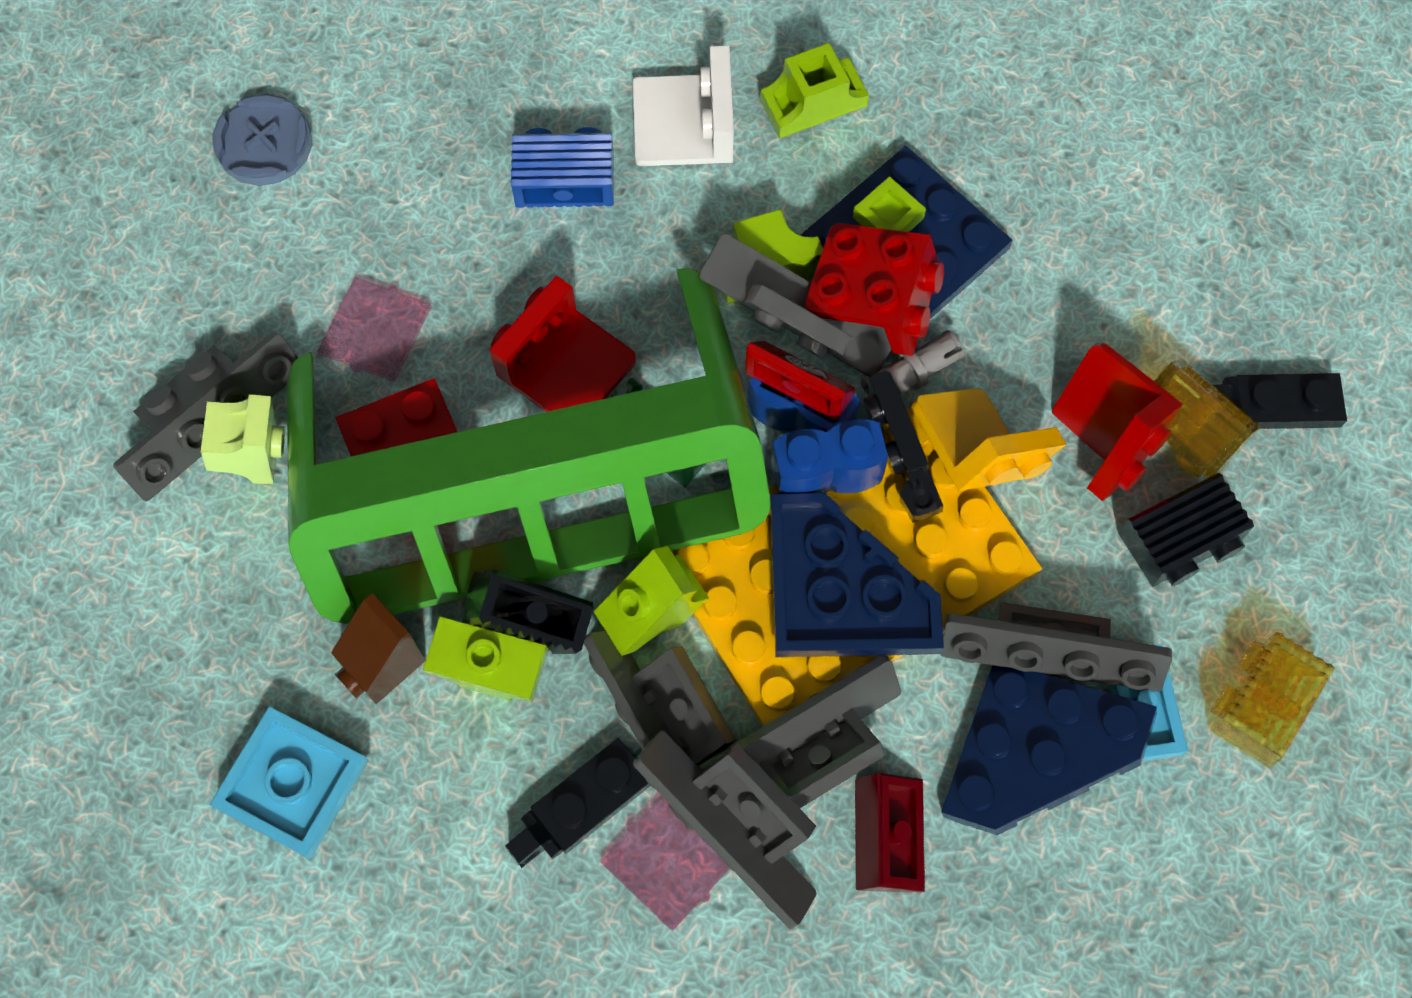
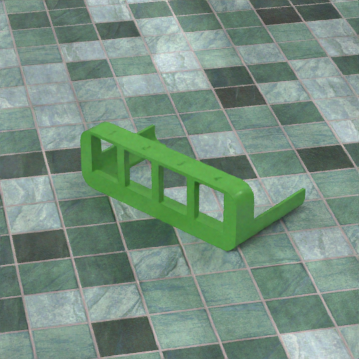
M690 268L676 269L706 376L317 465L314 358L312 352L299 356L293 362L287 379L288 545L291 557L319 614L332 622L349 624L362 601L371 593L380 600L392 615L466 598L469 584L475 571L495 569L531 582H537L646 557L655 548L668 546L672 551L741 535L754 530L763 523L770 512L771 501L761 442L713 287L699 279V272ZM726 459L730 489L651 507L644 480L645 477ZM622 483L629 512L549 530L541 501ZM514 507L518 508L526 536L447 554L437 525ZM412 531L422 560L357 575L344 576L333 549Z

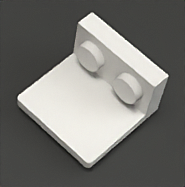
M710 46V66L700 67V75L635 77L633 79L636 165L733 163L734 126L729 46Z

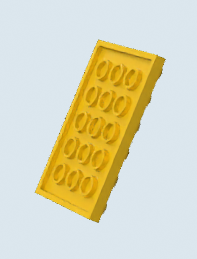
M910 407L906 411L929 463L928 470L943 503V512L912 523L900 503V493L905 485L904 478L901 473L893 475L888 464H886L882 481L876 486L858 493H838L830 490L827 495L841 507V512L862 531L865 529L894 553L898 557V562L920 582L924 580L940 594L944 632L948 614L970 616L1039 575L1042 567L985 486L962 491L957 490L953 481L946 474L944 465L929 438L922 431L912 407ZM881 425V430H882L884 442H885V444H886V443H889L888 440H887V437H886V435H885V432H884V430H883V427H882V425ZM775 485L768 488L770 496L771 494H777ZM770 512L763 523L749 532L672 550L674 556L681 554L709 597L692 616L761 726L775 720L805 702L812 695L823 691L848 676L860 666L866 665L881 656L775 657ZM903 655L886 656L893 662Z

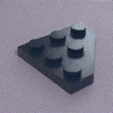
M771 494L770 516L775 657L942 654L944 641L941 597L936 590L924 580L920 582L898 562V557L869 531L866 529L862 531L841 512V507L827 494Z
M992 665L941 811L943 817L966 826L999 835L1018 826L1017 822L1046 808L1049 811L1090 791L1089 787L1117 773L1122 775L1141 766L1157 716V707L1032 671L1024 672L1014 668Z

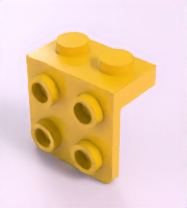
M979 388L920 395L911 404L922 431L929 438L944 465L946 474L953 481L958 491L989 485L995 486L1001 483L1037 477L1053 465L1051 458L1067 445L1057 427L1010 434L986 392Z

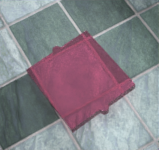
M355 277L317 352L321 356L349 365L354 373H359L363 370L395 382L432 308L431 304L399 293L396 286H390L387 289Z
M661 797L637 824L631 822L627 825L628 833L600 863L673 932L700 901L706 903L710 900L709 892L730 868L695 830H688L685 827L684 823L674 815L669 803Z

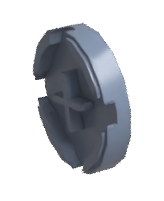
M269 94L249 96L236 102L238 107L232 109L229 114L225 111L218 118L212 134L214 153L225 172L241 183L256 186L279 183L296 174L308 159L313 145L310 125L304 114L295 108L294 103L284 97Z

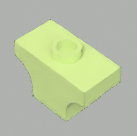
M249 395L246 400L237 403L207 402L200 451L206 471L241 475L256 484H273L276 458H283L285 427L277 426L271 396Z

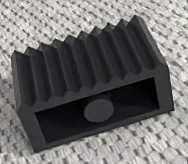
M1217 473L1127 519L1118 534L1152 587L1165 580H1168L1171 586H1176L1200 571L1197 563L1212 556L1217 563H1220L1245 548L1242 540L1251 531L1254 524L1253 520L1248 518L1247 511L1242 509L1241 502L1236 500L1235 493L1230 491L1229 484L1224 482L1223 475Z
M495 569L474 572L459 619L462 623L546 645L549 649L548 651H551L552 654H576L582 650L594 605L591 601Z

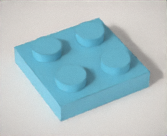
M269 706L209 805L311 860L369 760L364 755Z

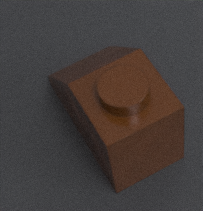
M373 593L362 601L331 652L342 666L334 675L356 699L365 692L375 704L381 701L426 661L410 633Z

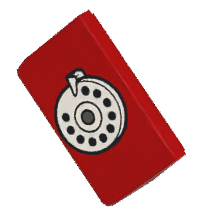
M766 341L750 342L746 348L745 372L747 375L833 420L840 419L855 394V387Z

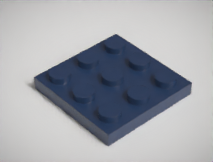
M905 145L805 230L801 236H818L822 248H824L829 230L833 225L843 223L862 226L853 218L854 207L890 176L926 208L924 219L909 232L931 235L938 261L944 264V279L939 293H932L928 306L931 319L1010 249L1013 240Z

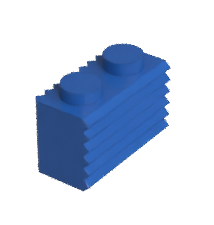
M583 127L577 129L574 133L553 134L550 130L544 128H533L526 131L525 134H512L511 188L515 207H592L594 205L598 207L614 205L612 133H602L596 128Z

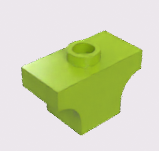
M827 43L785 58L784 69L779 78L760 90V101L780 139L867 107L869 94L850 58L838 59L831 44Z
M781 209L733 223V238L805 280L813 279L823 251L819 237H803L794 233L788 227ZM724 294L727 304L736 302V300Z
M664 546L653 549L593 612L621 656L636 652L653 638L682 626L709 597L681 554L674 556L670 548Z
M439 617L423 671L451 681L461 688L508 701H512L513 698L533 702L549 649L543 644Z

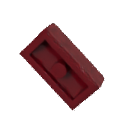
M874 773L855 780L856 890L925 892L923 779Z

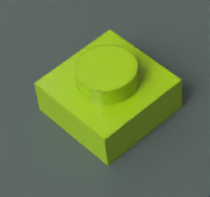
M889 176L854 207L853 218L862 226L909 232L924 219L926 208Z

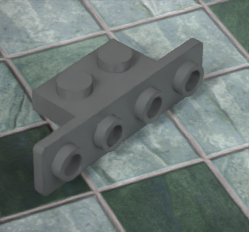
M728 234L719 236L699 272L698 277L701 281L754 310L751 319L776 333L780 331L781 327L799 336L796 344L819 358L823 359L827 352L861 373L870 376L881 369L891 351L884 327L819 318L807 311L805 301L811 282Z
M275 331L267 335L236 362H233L214 345L206 352L195 355L187 362L182 372L166 385L152 390L146 396L144 403L133 411L151 432L115 461L113 468L142 500L149 501L202 457L200 451L207 402L237 403L246 400L249 395L271 396L272 398L287 385L290 368L298 357L284 338Z
M1005 602L1001 603L998 621L959 614H948L943 633L944 649L942 654H940L945 658L957 659L968 663L989 664L1014 668L1024 672L1032 671L1070 677L1080 681L1088 680L1126 686L1136 690L1145 689L1151 691L1162 690L1172 662V649L1168 647L1111 639V619Z
M606 631L590 632L586 635L584 645L590 654V664L594 671L604 679L615 699V708L618 715L630 726L642 750L653 736L660 731H665L691 760L699 766L712 758L716 753L725 750L737 741L683 646L671 647L640 670L631 653L621 656ZM669 804L674 815L684 823L685 827L688 830H693L682 818V816Z
M886 655L877 657L823 691L812 695L805 702L775 720L764 724L760 729L737 743L799 808H802L885 756L881 742L861 719L901 694L892 661ZM727 749L716 753L712 758L700 764L698 767L700 769H703L710 762H712L714 759H716L718 756L724 753Z
M665 731L658 732L634 760V767L787 928L793 929L801 924L817 893L784 855L809 839L816 825L738 743H735L703 769H700Z

